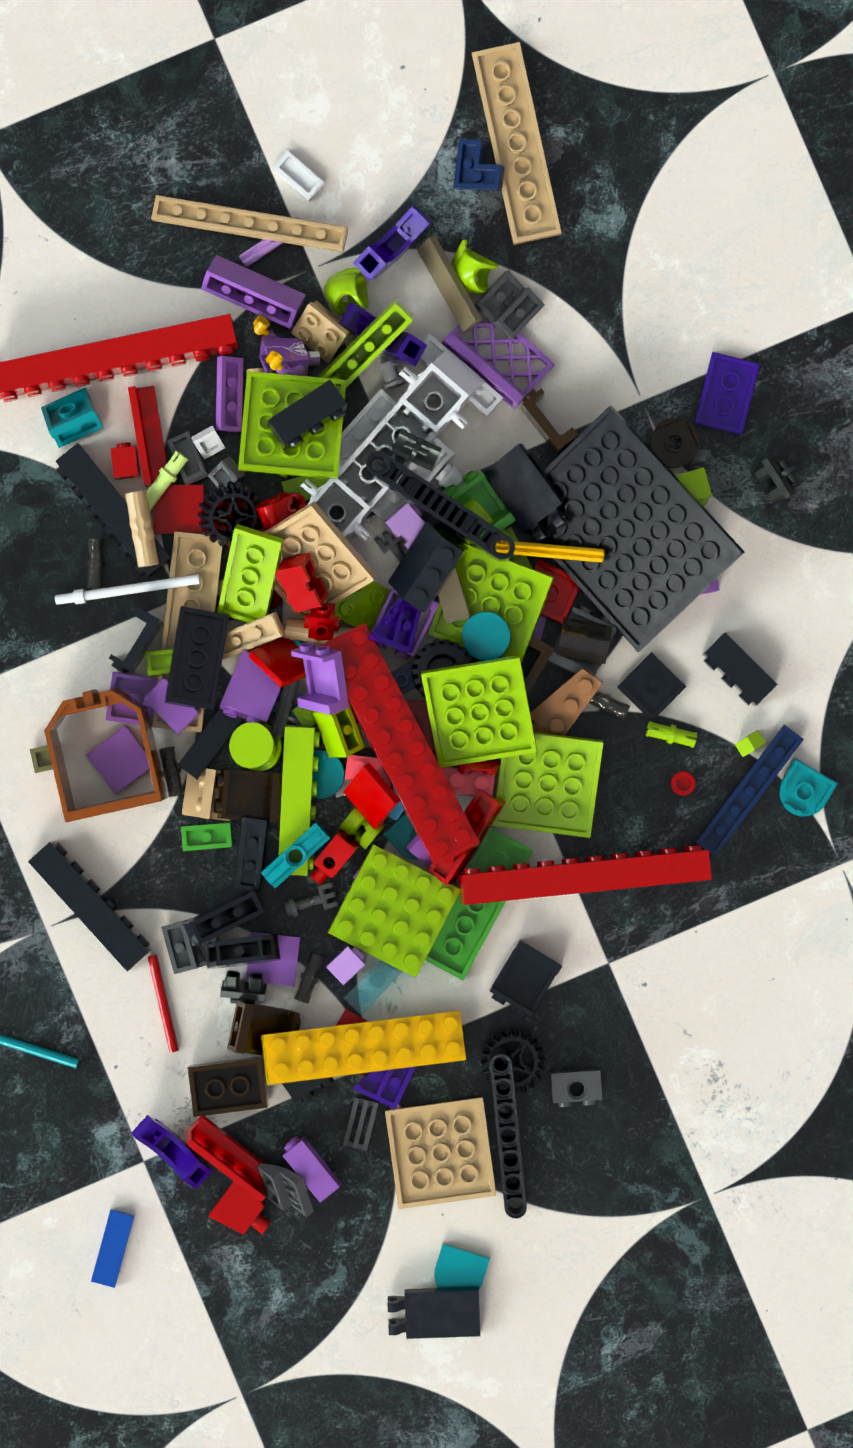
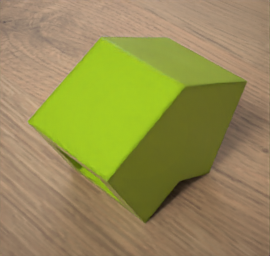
M756 730L738 741L735 746L742 757L766 742L760 732Z

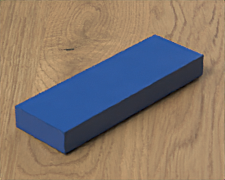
M114 1209L110 1210L91 1282L115 1288L135 1215Z

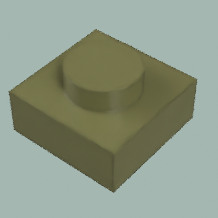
M48 745L30 749L35 773L53 770Z

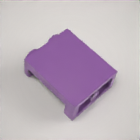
M313 642L302 643L299 645V648L291 650L292 656L303 658L308 694L297 698L298 707L328 715L349 708L341 651L330 649V646H317Z
M243 650L221 701L220 709L224 710L223 713L229 717L237 718L239 716L247 719L246 723L255 722L266 727L281 688L249 658L250 652Z

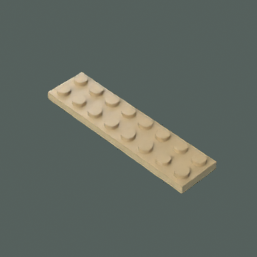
M520 42L472 52L495 164L505 167L502 195L513 245L561 235Z
M174 532L169 578L199 574L201 584L168 589L161 650L174 647L181 606L216 612L223 547L218 544V540L215 543L209 540L210 536ZM169 674L158 675V683L163 678L168 680ZM197 709L200 715L184 731L202 733L205 710ZM154 711L153 727L172 729Z

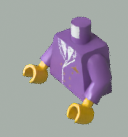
M259 315L253 322L254 332L257 335H262L259 358L265 373L307 376L308 366L320 365L319 351H306L300 339L279 337L273 330L267 329L270 323L264 316Z

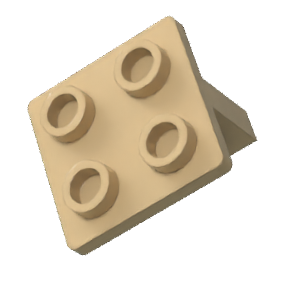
M317 300L307 305L291 331V334L297 339L302 340L303 344L309 349L319 351L320 358L327 363L332 360L338 349L353 333L338 324L340 319Z
M205 769L198 780L187 773L182 808L183 815L223 821L231 820L217 818V813H214V800L219 797V789L215 785L216 775L220 774V770Z

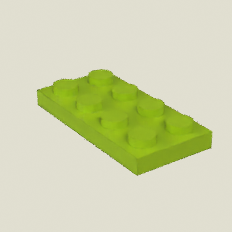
M239 524L236 525L217 613L229 615L231 618L246 623L268 615L276 580L275 571L279 566L284 543L283 538Z

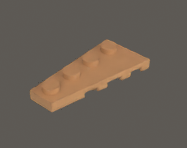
M584 667L580 669L535 709L530 711L531 719L535 721L533 725L534 732L565 736L602 685L603 680Z

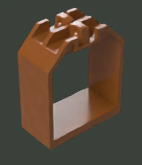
M118 688L99 693L97 689L83 692L82 697L62 701L44 732L65 823L161 802L168 798L149 712L145 705ZM123 703L137 712L154 791L75 809L57 729L66 715Z

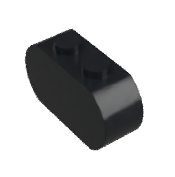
M277 934L221 940L204 944L207 969L281 960Z

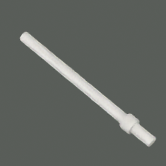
M196 574L87 591L85 589H77L73 593L55 595L56 605L73 602L75 604H83L87 600L201 584L200 575Z

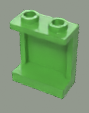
M479 469L477 471H469L462 477L463 481L456 486L452 484L443 490L444 493L463 506L473 498L493 519L491 524L500 531L516 521L493 490L484 473Z

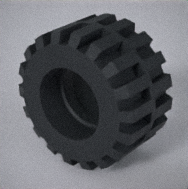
M447 639L443 641L434 640L432 643L424 645L417 653L411 670L412 680L415 688L424 698L426 697L421 671L428 670L430 663L434 659L446 657L451 659L456 665L472 663L471 656L468 655L467 650L462 648L459 643L450 642Z

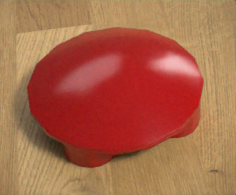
M493 759L457 766L458 771L464 774H471L474 770L482 771L486 775H496L501 761Z

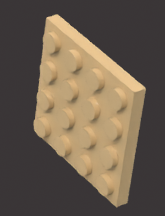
M315 501L264 532L284 539L279 565L284 558L305 553L310 554L317 568L314 574L316 578L321 577L328 591V596L324 603L335 604L374 581L377 576ZM276 577L274 590L295 613L292 605L287 600L282 584L278 582ZM310 610L295 614L300 620H304L305 613L309 614Z
M483 1097L385 1110L398 1209L496 1196Z

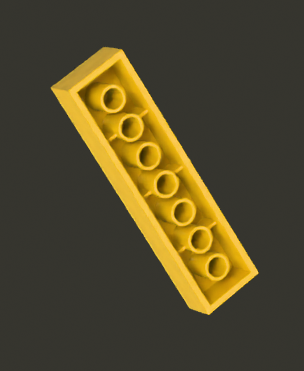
M460 1011L261 1036L267 1085L466 1060Z

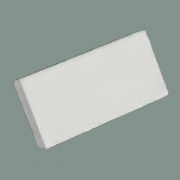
M289 150L272 167L279 176L308 201L325 184L324 180Z

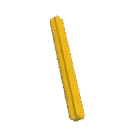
M514 541L515 552L513 555L603 562L605 556L603 549ZM500 542L495 547L497 553L507 554L510 550L509 545L505 542Z

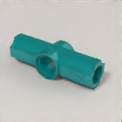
M315 822L270 863L261 874L274 888L278 887L330 839V836ZM292 849H298L302 852L303 858L300 861L290 859L289 852Z

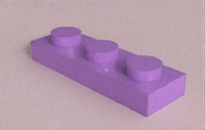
M219 356L217 357L216 431L242 432L243 358Z

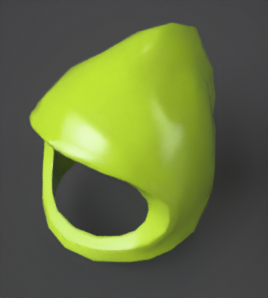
M462 240L451 263L468 294L487 292L488 275L492 269L499 267L495 262L467 249V240Z
M357 267L337 272L327 280L324 287L325 297L332 310L337 314L343 315L350 302L355 303L364 310L368 308L369 301L366 281L363 273ZM344 295H348L347 302H343L342 297Z

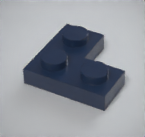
M459 139L453 188L457 190L502 191L505 167L502 165L483 164L485 141Z

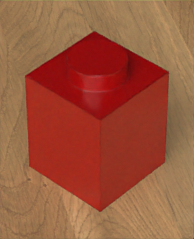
M130 442L116 444V448H111L114 479L140 478L136 446H131Z

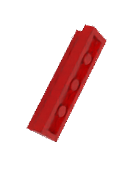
M132 386L128 387L143 482L146 487H150L160 474V468H164L167 464L155 387L136 388Z
M478 789L464 812L480 843L506 803L501 797L494 798L482 789ZM477 847L436 868L431 864L427 872L437 877L445 885L453 884L457 881L458 874L462 873Z
M202 1114L186 1131L187 1145L254 1198L262 1202L266 1198V1193L257 1166L265 1163Z

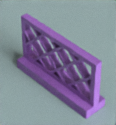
M489 321V323H477L473 327V340L464 341L457 335L461 330L458 324L444 338L442 345L485 380L514 410L521 404L523 397L555 365L520 333L515 336L516 339L508 337V339L494 340L493 327L495 326ZM490 327L491 340H477L476 328ZM512 343L524 345L526 355L513 356ZM491 344L492 357H482L478 353V345ZM495 344H508L509 356H495ZM539 359L546 367L542 372H531L530 360ZM509 360L510 373H500L496 369V361ZM513 360H526L527 372L514 373ZM531 376H537L532 382ZM514 377H528V387L523 392L515 386Z

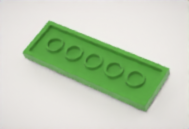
M490 827L468 868H480V872L488 871V866L505 865V870L513 869L512 864L527 863L533 850ZM459 892L425 960L464 980L506 901L463 905L461 904Z

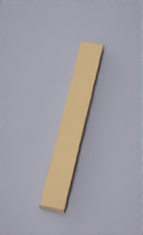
M156 195L151 217L152 221L342 253H344L348 234V227L159 195Z

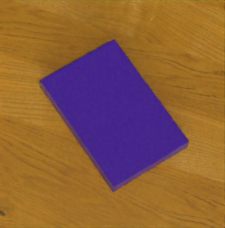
M712 352L694 424L742 436L760 364Z

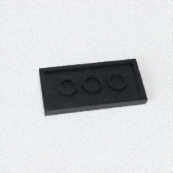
M180 607L164 703L214 711L229 615Z

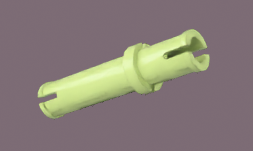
M177 450L165 467L160 468V474L146 492L150 511L172 482L175 483L177 474L189 460Z

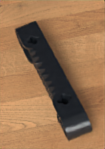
M375 451L368 456L366 467L368 473L373 478L403 496L430 516H433L437 521L458 533L493 559L505 562L513 557L515 552L514 541L498 528L382 451ZM376 459H382L385 461L386 466L383 470L376 471L372 468V462ZM483 530H485V532L483 533V535H482L481 538L479 539V536L481 535V533L483 532ZM500 542H505L509 545L510 550L507 554H498L495 549L496 545Z

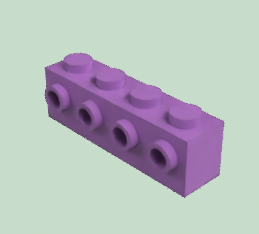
M218 255L215 256L207 269L201 287L202 290L264 316L291 329L300 314L306 297L304 293Z

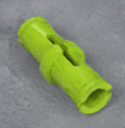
M652 721L648 722V731H646L645 736L666 740L668 744L674 742L694 748L697 732L678 729L676 725L672 724L666 726Z

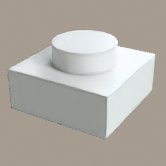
M213 425L191 437L204 460L225 449L224 443Z

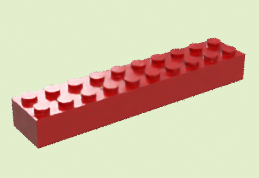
M225 314L0 362V400L12 402L18 400V396L25 394L28 397L42 395V391L51 389L52 392L66 390V386L75 384L76 387L90 385V381L100 379V382L114 380L115 375L124 374V377L137 375L138 370L148 369V372L158 371L162 369V365L172 364V367L187 364L186 360L196 359V362L211 359L210 355L219 353L220 356L235 354L234 350L239 349L231 314Z
M363 623L321 646H330V649L341 651L350 707L396 795L401 800L400 803L434 868L479 846L480 842L375 641L368 639L370 632L366 624Z
M702 845L683 847L684 851L677 852V848L659 849V854H653V850L636 851L633 857H628V853L610 854L611 859H604L603 855L587 856L584 862H579V858L561 859L562 864L555 865L554 860L538 861L535 867H530L529 863L512 864L513 869L506 870L505 865L488 866V871L480 872V868L463 869L464 874H458L461 904L470 905L712 880L709 850H702Z

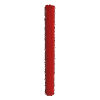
M157 955L148 956L169 1053L179 1051L158 957Z

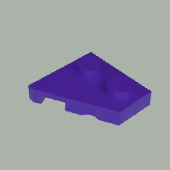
M398 598L370 633L368 639L405 653H411L422 611L403 598Z
M416 1067L370 1072L357 1082L352 1089L396 1109Z

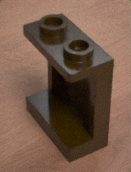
M542 388L539 391L533 389L523 397L521 410L556 455H558L578 437V434L572 427L560 436L536 405L543 398L545 392Z
M534 636L528 644V648L538 653L539 656L524 680L527 696L554 651L553 647Z
M221 769L220 774L216 775L215 783L216 788L219 789V797L214 800V813H217V818L243 820V816L249 815L268 818L269 822L279 823L283 774Z
M237 1000L227 1049L235 1053L263 1056L261 1036L298 1031L301 1025L300 1013L289 1009Z

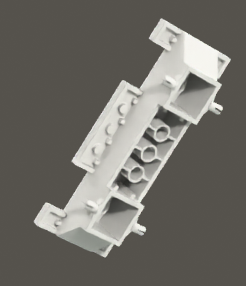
M430 333L422 341L427 344V347L420 358L428 367L417 376L406 366L403 368V371L401 370L399 375L410 384L408 390L399 399V402L397 403L380 389L342 432L338 479H329L326 484L318 488L307 478L305 483L301 485L312 495L307 505L315 501L346 539L355 533L365 542L367 538L361 532L369 538L371 533L363 528L361 523L371 512L384 522L404 503L412 504L409 500L397 494L368 473L366 460L372 452L382 451L430 483L455 454L437 437L451 421L455 422L462 430L465 428V425L467 426L469 421L459 414V411L469 401L488 417L503 400V397L489 386L485 380ZM432 396H436L441 400V405L438 408H430L427 405V400ZM401 429L442 448L432 471L391 453ZM376 459L372 462V468L376 471H381L386 466L385 461L382 459ZM341 507L344 510L343 517L338 520L331 518L330 511L332 508Z

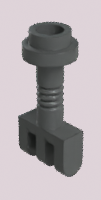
M385 531L382 535L387 542L383 544L382 540L376 537L374 540L382 552L385 554L391 550L400 563L405 553L402 551L399 543L404 538L401 535L391 538L387 531Z
M334 882L317 886L319 894L307 899L294 902L292 897L288 898V901L283 903L287 916L297 917V911L321 903L324 910L341 905L339 900L331 903L329 901V898L338 896L337 891L328 894L326 892V889H331L335 886Z

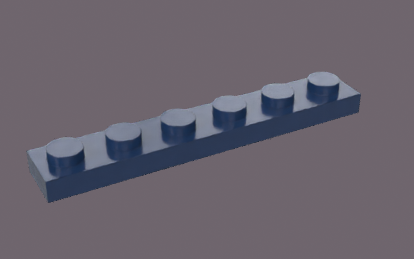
M783 725L695 843L699 846L702 845L704 850H709V853L716 857L804 739L786 725Z

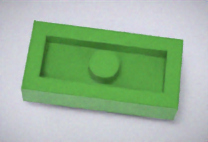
M231 823L181 827L183 851L232 847Z

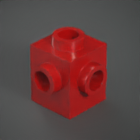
M323 603L322 607L310 609L309 614L305 613L304 628H308V638L318 641L332 640L334 631H339L340 617L335 616V604Z

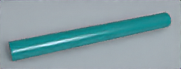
M0 1034L1 1045L77 1068L79 1062L77 1058Z

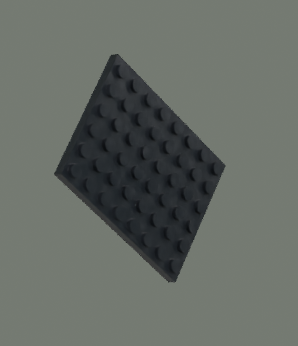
M609 406L543 471L565 502L560 506V509L568 517L569 522L563 527L556 528L550 515L547 516L541 523L551 536L545 541H541L540 544L596 548L605 551L603 562L553 559L637 652H640L745 553L613 406Z

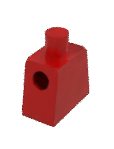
M340 830L313 862L317 867L310 874V877L318 884H322L328 876L333 878L360 846L355 841V837L353 835L348 836L344 831ZM328 857L333 858L335 863H331Z
M234 1181L208 1215L210 1218L241 1234H245L250 1226L263 1234L271 1223L260 1214L265 1207V1203L258 1201Z

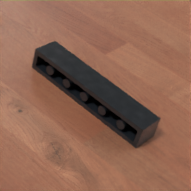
M79 443L55 461L59 466L56 468V471L64 481L68 478L74 484L71 489L80 500L83 497L90 505L86 508L96 519L100 516L105 523L102 528L110 538L114 535L121 542L117 545L126 557L128 555L133 557L136 561L133 566L141 576L146 573L150 578L171 561L170 555L155 538L159 564L138 567L127 502Z
M53 841L49 842L28 863L128 972L151 951L148 948L150 942L141 933L137 936L131 929L134 926L125 915L122 917L118 915L115 911L117 909L115 903L109 897L104 899L100 895L99 891L101 888L93 879L88 881L82 875L84 869L75 860L71 862L65 856L68 852L59 842L56 844Z

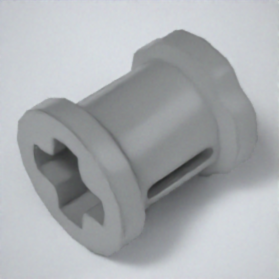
M397 359L377 366L383 375L386 384L384 386L385 390H390L406 383L405 379L399 375Z

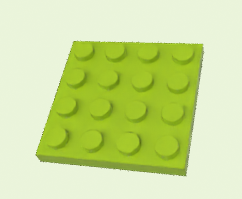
M247 371L238 470L338 479L343 417L335 422L332 420L324 424L325 428L315 435L308 434L303 438L304 442L294 449L289 447L286 450L283 449L268 427V420L328 380L332 381L345 400L346 380Z
M461 542L469 548L457 565L471 617L483 611L495 612L502 616L508 622L512 635L509 647L499 658L520 655L522 664L554 577L512 560L499 562L477 547ZM439 602L428 634L442 640L447 639L450 642H457L462 648H465L462 641V629L469 618L446 624L441 603Z
M520 655L421 671L437 760L441 768L537 752Z
M534 732L537 747L536 753L501 758L496 798L501 797L506 803L494 820L493 826L590 838L603 740Z
M372 844L327 933L416 978L460 889L451 884L445 885L434 875Z

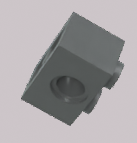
M599 1068L550 1072L552 1102L558 1103V1107L573 1106L572 1102L581 1101L584 1106L597 1105V1100H603ZM573 1082L583 1084V1091L578 1095L572 1094L569 1090Z

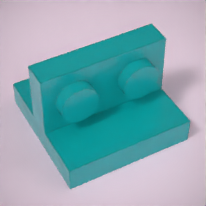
M86 387L41 407L51 437L55 439L59 448L104 428Z

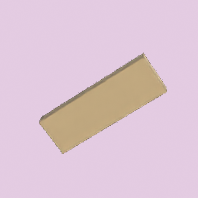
M277 612L227 631L222 660L239 654L243 650H249L284 636L286 633Z

